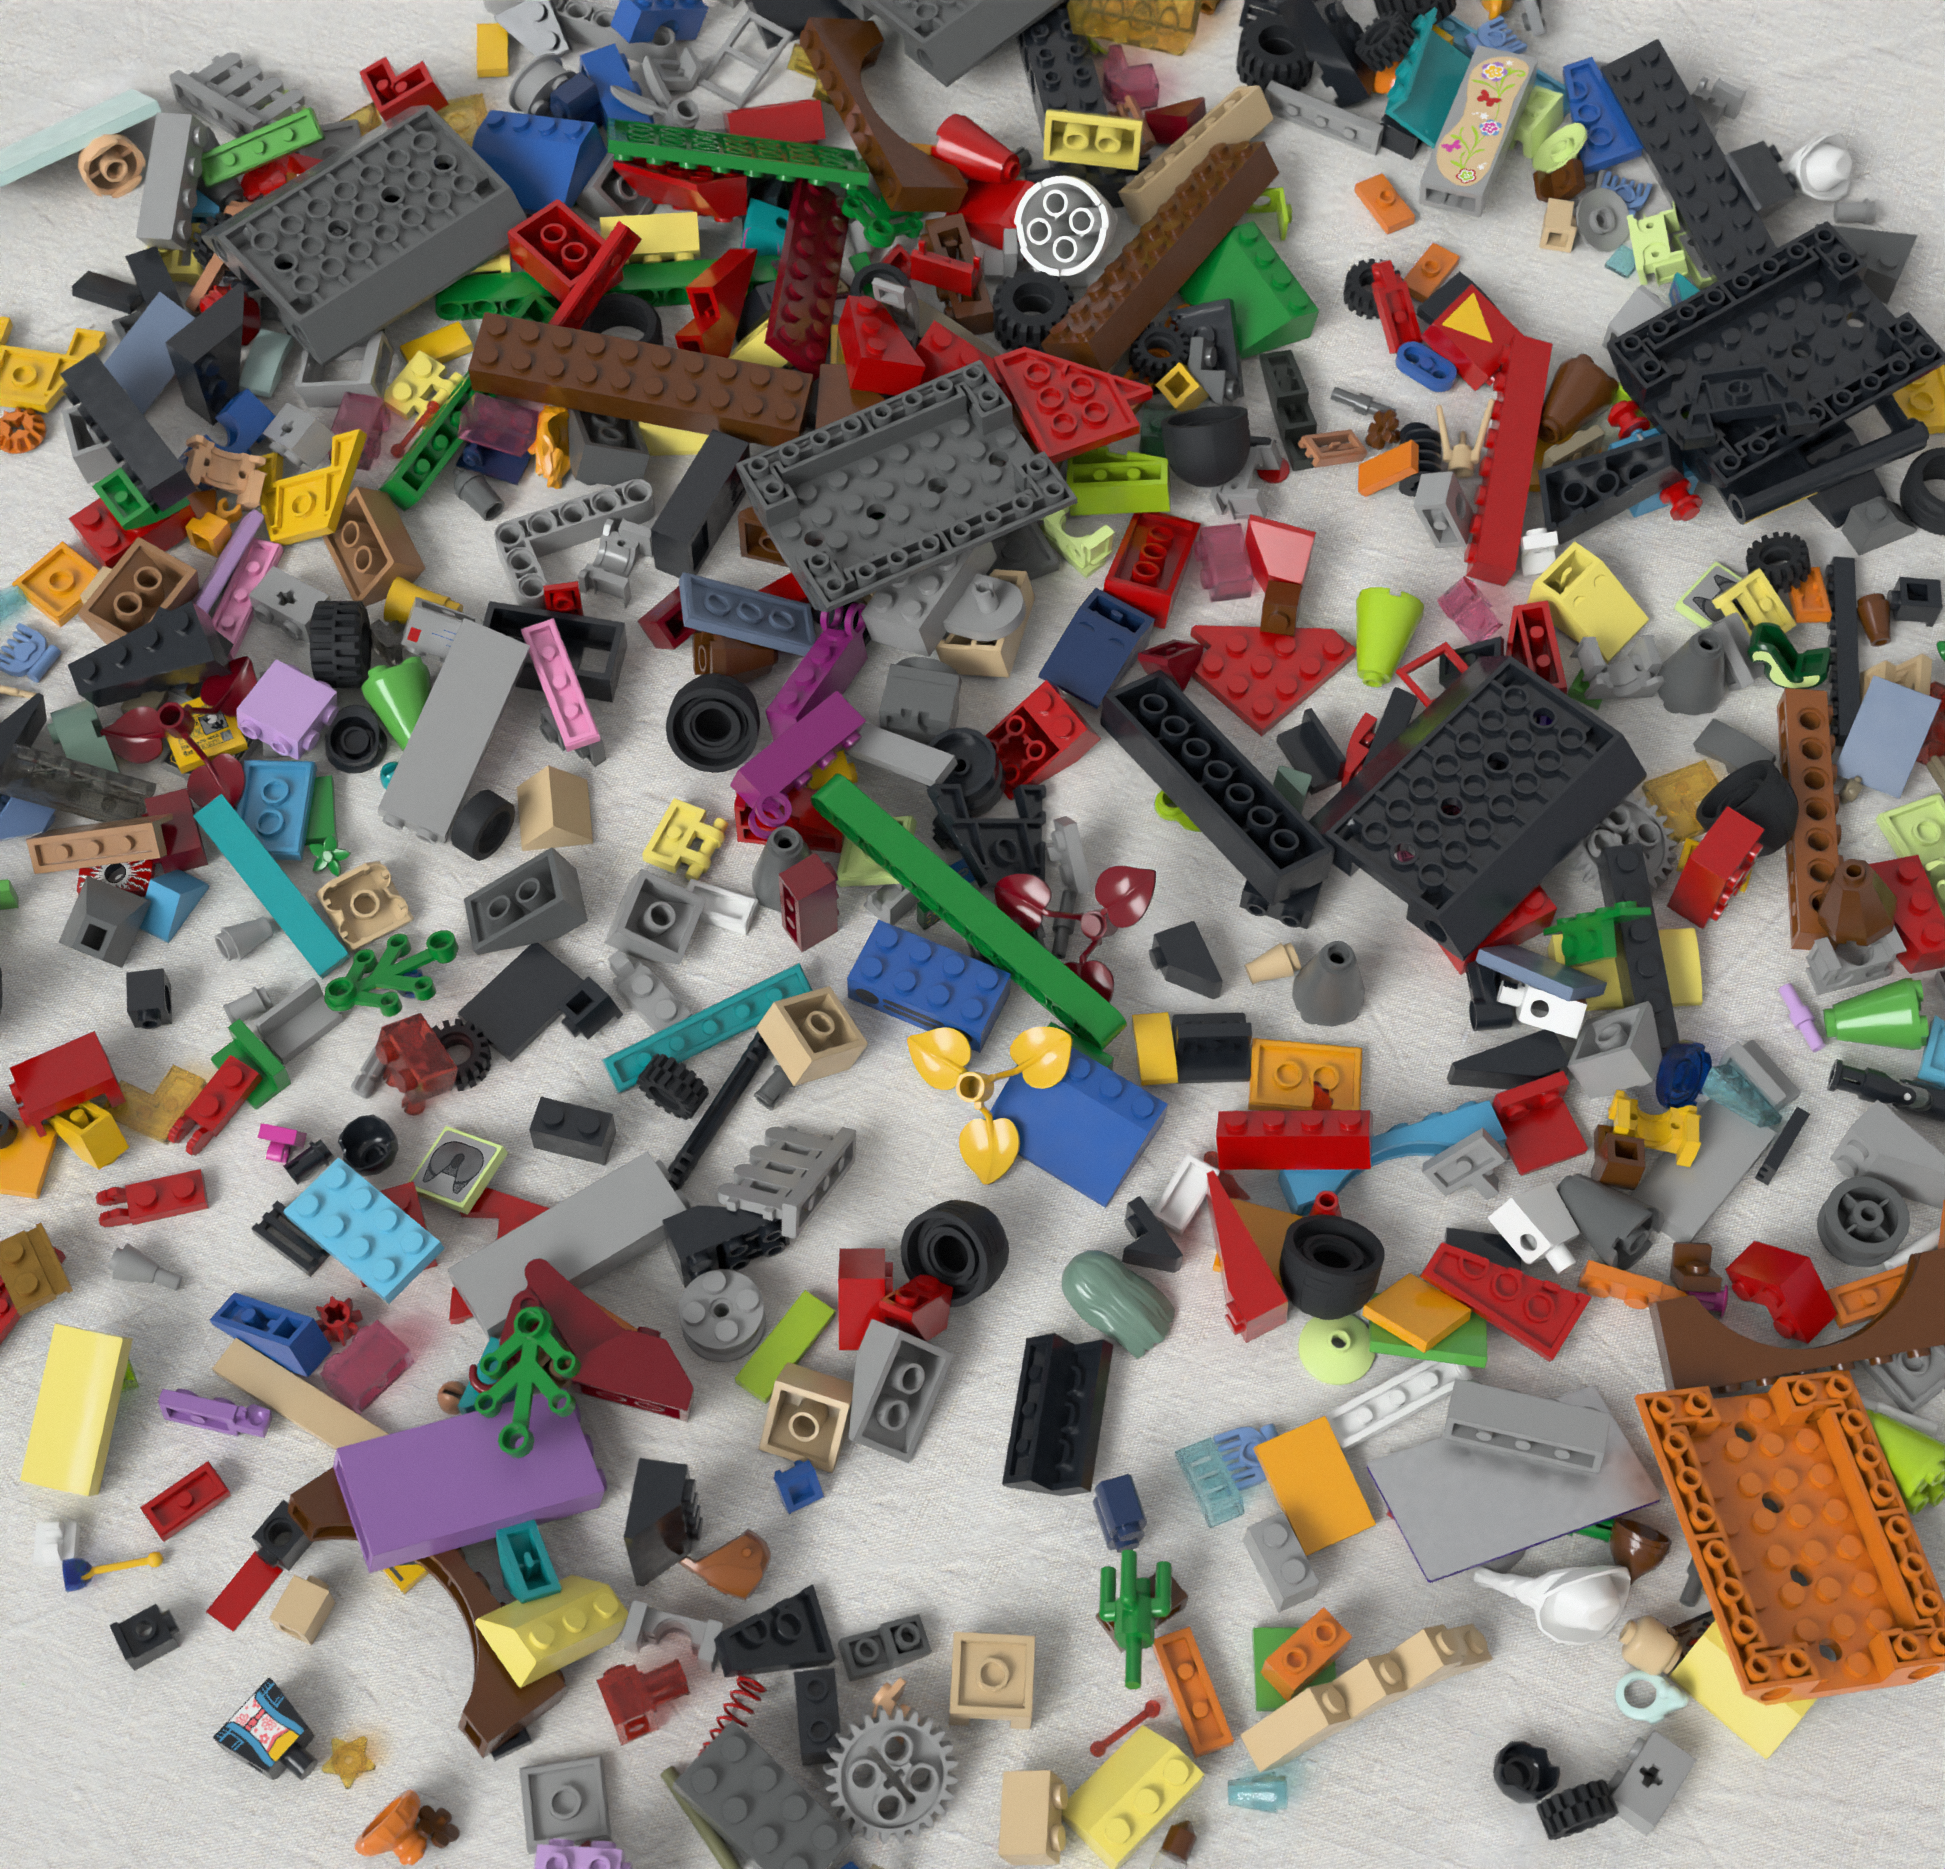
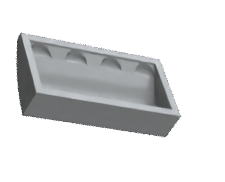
M1710 1098L1697 1114L1701 1116L1699 1121V1142H1701V1146L1691 1167L1676 1165V1154L1665 1152L1630 1196L1657 1208L1664 1214V1223L1661 1231L1676 1242H1692L1770 1146L1777 1134L1775 1131L1750 1115L1728 1104Z

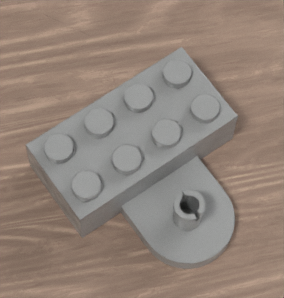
M989 541L876 591L861 615L872 641L930 657L946 632L978 641H993L1006 637L1014 632L1023 622L1026 614V605L1022 593L1016 585L1005 580L986 576V573L997 559L992 542Z

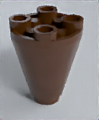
M1579 354L1576 358H1569L1562 362L1553 377L1543 402L1538 437L1546 443H1556L1606 412L1615 400V393L1619 388L1618 382L1613 377L1608 376L1586 354Z

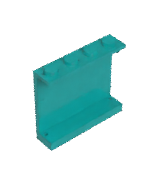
M1435 7L1424 16L1422 14L1419 15L1411 24L1416 34L1415 38L1412 39L1414 43L1412 46L1407 47L1409 51L1407 54H1404L1402 62L1395 71L1397 77L1387 94L1389 100L1385 109L1387 115L1433 149L1471 59L1431 30L1436 22L1435 17L1438 11Z

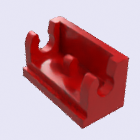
M920 239L918 241V250L913 249L910 255L912 280L972 297L983 273L981 257L974 256L973 264H969L927 251V242Z

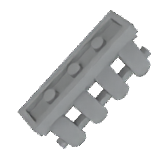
M234 52L227 53L222 57L217 55L212 59V64L198 73L193 71L187 75L177 70L169 76L178 103L236 138L286 118L292 113L300 112L305 105L304 95L300 90H290L282 94L284 86L280 78L271 77L262 82L263 73L260 66L249 65L241 69L243 66L241 56ZM273 101L272 103H270L269 105H267L266 107H264L263 109H261V110L259 111L260 108H262L263 106H265V105L268 104L269 102Z
M788 1126L787 1129L781 1127L768 1128L765 1131V1144L767 1146L757 1145L750 1149L749 1161L752 1165L741 1164L734 1168V1182L736 1184L725 1183L720 1185L718 1188V1201L723 1205H727V1210L736 1212L739 1208L763 1214V1219L771 1221L774 1218L782 1219V1236L796 1239L855 1163L856 1130L842 1127L833 1138V1136L825 1134L819 1137L798 1132L797 1128Z

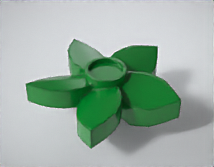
M334 833L325 839L324 844L314 843L309 845L311 853L319 857L314 863L313 871H321L328 866L331 873L339 877L341 874L339 861L347 859L351 852L342 848L337 849L338 840Z

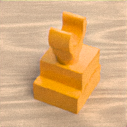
M224 497L219 500L215 515L207 511L201 520L193 517L185 526L190 544L219 558L232 536L230 524L239 521L243 516L241 505L238 504L233 510L226 511L229 505L227 498Z

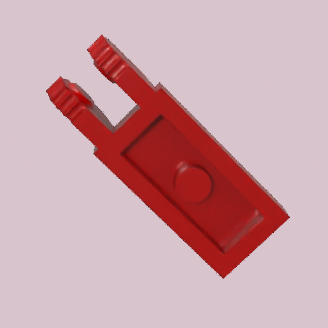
M230 1055L186 1109L185 1115L179 1117L174 1126L171 1127L168 1133V1140L174 1144H179L197 1124L201 1128L194 1132L185 1146V1152L191 1156H197L214 1136H218L262 1081L261 1075Z
M201 1169L125 1185V1188L112 1187L107 1190L104 1189L97 1192L96 1203L101 1206H111L126 1202L128 1204V1209L117 1208L100 1214L99 1224L109 1228L130 1223L137 1225L209 1209L204 1175Z

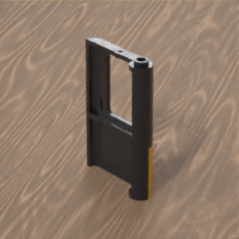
M1891 394L1874 404L1892 432L1819 464H1811L1801 449L1797 447L1724 489L1716 486L1715 488L1737 522L1744 525L1925 449L1929 439L1928 428L1924 422H1919L1916 418L1908 419Z

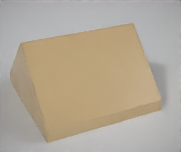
M548 765L517 786L522 851L593 844L587 779Z

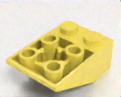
M1575 541L1533 582L1527 601L1528 604L1548 600L1553 625L1576 642L1580 643L1583 637H1596L1603 660L1607 664L1649 621L1646 614L1604 562Z

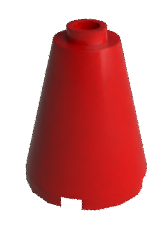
M952 114L938 128L936 135L940 138L937 147L931 146L930 156L956 166L963 179L1007 185L1018 177L1021 168L1019 157L968 116Z

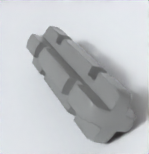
M385 1030L382 1032L377 1041L379 1045L373 1047L360 1069L362 1074L357 1075L353 1081L351 1088L356 1095L363 1098L371 1096L376 1088L374 1083L380 1081L393 1059L391 1054H395L400 1047L402 1040L398 1034L392 1031Z

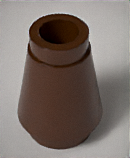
M1881 593L1869 594L1858 599L1857 616L1870 640V645L1878 647L1890 643V602L1885 600L1884 594Z

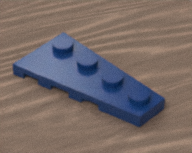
M1593 57L1563 66L1562 75L1572 124L1580 123L1587 130V139L1578 152L1579 159L1582 161L1584 176L1642 156L1643 148Z

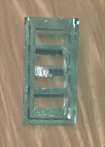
M1723 1064L1713 1066L1710 1069L1701 1090L1704 1095L1759 1128L1776 1125L1781 1122L1782 1115L1733 1066Z
M1211 1437L1175 1451V1456L1209 1528L1244 1514L1243 1498ZM1210 1456L1211 1460L1207 1462H1204L1194 1467H1192L1190 1464L1201 1458ZM1214 1470L1217 1472L1201 1480L1197 1478ZM1220 1485H1223L1224 1487L1210 1494H1205V1491H1208Z

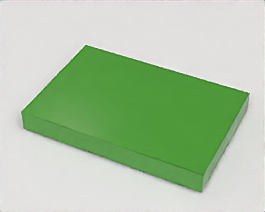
M1374 1293L1370 1300L1378 1296L1380 1293ZM1471 1311L1469 1321L1426 1353H1423L1369 1320V1352L1485 1368L1488 1358L1486 1320Z

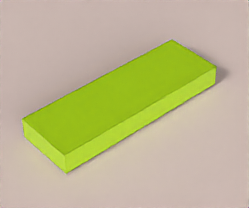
M804 1290L735 1377V1383L767 1404L771 1399L775 1380L787 1362L797 1365L834 1319L836 1311Z

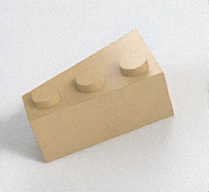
M994 569L990 577L1011 582L1021 591L1026 605L1025 618L1014 632L998 640L978 641L950 633L945 641L941 640L935 648L941 662L951 666L958 674L1010 677L1035 595L1027 571Z

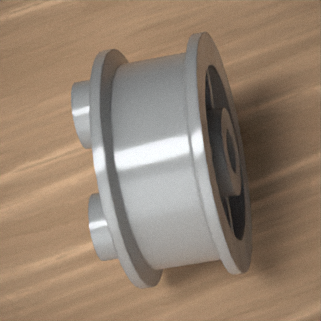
M554 53L540 55L530 61L514 79L508 94L509 104L514 110L523 111L525 114L554 117L550 110L551 92L577 74L572 70H565L563 62L558 55Z
M727 1269L706 1272L695 1278L686 1287L681 1296L679 1319L683 1336L688 1346L700 1357L714 1362L735 1361L748 1355L760 1343L766 1328L763 1298L756 1284L744 1274Z

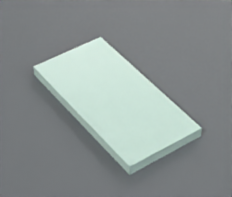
M130 89L0 149V187L86 148L94 139L104 134H116L155 116L157 112L161 113L162 111L157 100L134 89Z

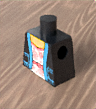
M270 1677L213 1736V1739L225 1752L273 1781L286 1768L300 1780H304L313 1772L318 1764V1760L305 1749L313 1740L314 1734Z

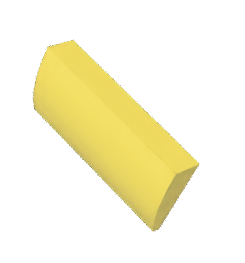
M1695 928L1658 930L1672 1006L1701 1005L1703 1002L1702 977ZM1563 934L1552 935L1547 947L1549 959L1565 965V956L1561 949ZM1615 958L1571 967L1607 982L1604 995L1586 998L1587 1007L1585 1011L1624 1009Z
M55 1323L21 1473V1481L84 1496L99 1495L133 1338Z

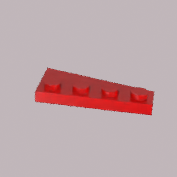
M1443 1242L1438 1246L1420 1274L1421 1278L1469 1307L1474 1313L1548 1362L1555 1358L1592 1296L1581 1292L1575 1293L1561 1288V1285L1548 1280L1542 1281L1525 1275L1523 1271L1515 1268H1506L1489 1262L1487 1258Z

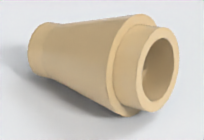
M1280 942L1252 962L1244 964L1252 985L1262 981L1294 976L1295 971L1301 969L1298 956L1291 942L1282 945Z

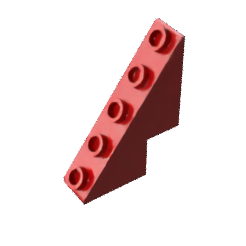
M757 248L729 249L685 287L694 318L674 335L678 349L729 358L758 252Z

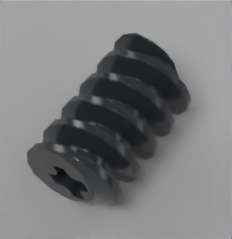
M1411 422L1400 431V445L1410 440L1419 445L1418 473L1401 480L1399 490L1400 493L1406 496L1416 497L1421 474L1442 472L1440 468L1442 462L1440 456L1442 441L1440 433L1431 429L1427 424Z

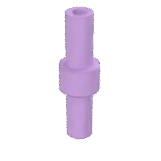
M1791 983L1783 985L1778 991L1791 1012L1789 1014L1791 1022L1795 1029L1801 1030L1812 1052L1820 1051L1826 1044L1813 1023L1815 1017L1809 1006L1803 1005Z

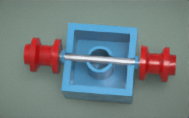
M1623 400L1611 408L1607 420L1612 427H1620L1621 430L1618 433L1620 441L1609 444L1608 450L1661 435L1656 428L1648 430L1650 422L1646 417L1637 416L1639 406L1635 401ZM1684 462L1685 478L1628 508L1634 518L1668 505L1673 506L1670 516L1675 521H1689L1699 513L1702 499L1699 495L1693 494L1698 479Z

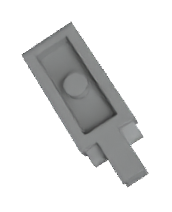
M620 950L608 958L610 962L609 968L617 976L613 979V983L617 986L618 993L655 1033L692 1015L653 972L639 960L632 964Z

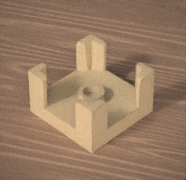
M954 1632L949 1725L969 1726L970 1718L1010 1720V1728L1030 1730L1033 1702L1035 1636Z

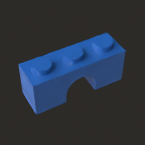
M620 0L611 26L628 43L652 42L657 29L661 25L672 29L675 34V41L695 40L709 7L701 0Z
M247 388L234 395L216 415L215 419L225 428L228 440L225 447L216 443L214 446L230 453L251 455L252 452L249 448L255 441L259 444L266 438L263 432L276 416ZM207 434L204 435L208 441L214 442ZM188 447L178 458L185 470L188 456H185L184 453L192 450L191 447ZM201 482L197 486L201 491L214 488Z

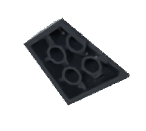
M238 283L165 342L186 406L212 426L218 422L215 419L216 415L238 393L244 308V285Z

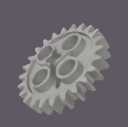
M1632 792L1567 857L1568 859L1578 860L1579 863L1573 868L1574 871L1584 870L1586 872L1583 878L1584 883L1591 879L1596 881L1595 891L1601 889L1596 858L1605 847L1641 843L1651 893L1667 880V876L1673 871L1674 868L1671 863L1677 859V855L1671 852V850L1677 846V842L1669 840L1668 837L1674 832V829L1663 827L1662 824L1667 820V816L1657 817L1655 815L1658 808L1657 805L1648 809L1645 806V796L1637 802L1634 800Z
M895 1704L891 1715H887L882 1705H878L877 1717L873 1719L864 1710L862 1711L863 1724L858 1726L849 1719L847 1724L851 1733L848 1736L838 1732L835 1734L841 1744L840 1749H827L828 1754L835 1760V1763L825 1764L823 1769L826 1774L834 1776V1778L823 1782L826 1791L836 1792L827 1800L832 1808L841 1806L836 1814L840 1822L851 1818L848 1827L852 1833L857 1832L864 1826L863 1835L868 1841L871 1840L877 1831L883 1844H887L890 1833H895L899 1842L903 1843L905 1830L908 1829L918 1838L920 1837L919 1824L924 1822L927 1826L933 1828L935 1825L930 1815L933 1812L941 1815L946 1814L945 1809L940 1804L941 1800H954L955 1796L946 1788V1785L958 1783L956 1775L948 1772L949 1769L958 1765V1761L955 1757L945 1756L954 1747L949 1740L940 1742L945 1732L940 1726L931 1730L933 1720L930 1716L926 1715L918 1722L919 1713L913 1707L908 1711L906 1717H903V1711L899 1704ZM894 1736L903 1737V1745L898 1751L893 1753L885 1752L886 1742ZM868 1746H874L890 1768L896 1772L902 1783L914 1795L912 1802H908L891 1779L885 1775L879 1764L867 1752ZM865 1763L871 1765V1772L865 1779L855 1780L852 1778L853 1771L857 1766ZM918 1768H928L929 1773L925 1781L920 1784L910 1783L911 1775ZM888 1795L897 1797L896 1804L889 1811L878 1810V1804L883 1797Z

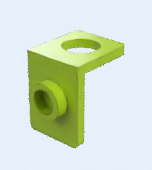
M1283 187L1266 188L1259 197H1269L1270 201L1264 205L1253 203L1245 213L1276 212L1280 241L1286 240L1288 223L1292 222L1291 204H1286Z

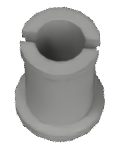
M1868 198L1864 199L1863 202H1835V223L1863 221V224H1868L1869 221H1874L1876 218L1875 201L1870 202Z
M264 986L259 989L253 987V992L223 1005L231 1024L239 1018L244 1021L262 1011L266 1013L267 1009L273 1007V1003Z

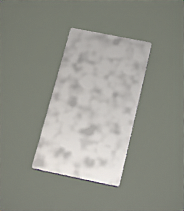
M1589 1386L1554 1398L1562 1403L1579 1407H1593L1601 1412L1611 1414L1595 1386ZM1612 1414L1605 1454L1599 1474L1443 1437L1370 1461L1367 1464V1469L1429 1583L1658 1503L1661 1499L1658 1490Z

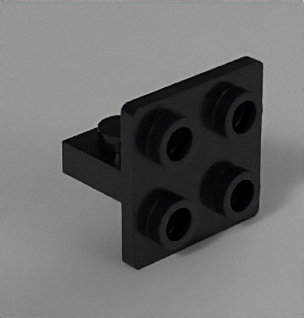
M1244 1013L1173 1015L1172 1026L1178 1083L1248 1082L1250 1080L1249 1049L1252 1040L1251 1022L1246 1023Z

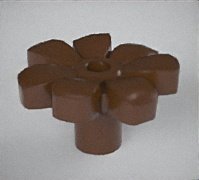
M1389 409L1386 412L1379 410L1374 414L1373 419L1376 423H1370L1367 430L1369 434L1365 438L1368 446L1376 450H1382L1386 442L1391 444L1400 441V431L1397 430L1399 419L1396 418V412Z

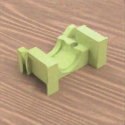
M1672 202L1673 209L1649 217L1643 214L1644 219L1637 221L1634 219L1633 214L1627 216L1636 269L1641 285L1648 284L1646 274L1653 272L1655 273L1658 287L1672 282L1677 272L1690 279L1684 251L1679 250L1671 253L1667 234L1681 231L1674 202Z
M1069 507L1042 518L1044 524L1039 527L1050 546L1085 578H1088L1106 564V559L1104 558L1113 552L1112 543L1113 534L1115 533L1107 524L1091 536L1087 534L1083 537H1072L1064 531L1066 528L1065 514L1069 512Z

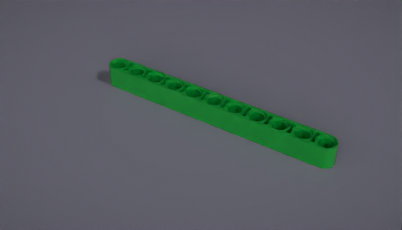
M756 256L746 296L756 286L776 281L779 264L776 261H780V256ZM718 259L624 265L622 267L624 280L604 293L603 296L615 293L632 294L648 301L653 307L691 305L685 287ZM526 271L466 275L436 294L435 312L439 318L446 321L483 319L484 312L509 316L518 303L533 290L556 310L559 309L562 303Z
M836 773L811 796V803L821 816L995 966L1010 973L1011 979L1079 1038L1103 1051L1127 1026L1125 1018L1115 1007L846 777Z

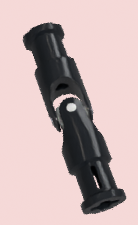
M1835 1060L1828 1079V1091L1842 1090L1856 1094L1858 1099L1875 1103L1877 1100L1881 1103L1894 1102L1892 1105L1898 1110L1940 1122L1945 1121V1088L1911 1079H1900L1899 1083L1883 1071L1868 1067L1862 1070L1844 1065L1842 1060ZM1846 1077V1078H1849V1079L1856 1080L1857 1082H1854V1081H1851V1080H1847V1079H1843V1078ZM1916 1087L1927 1090L1928 1101L1921 1108H1910L1916 1100Z

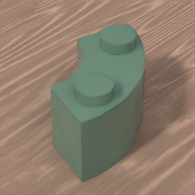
M85 700L50 713L53 723L47 724V728L54 744L61 742L68 761L61 765L69 784L76 782L79 791L121 776L106 737L100 734V730L103 727L92 703Z

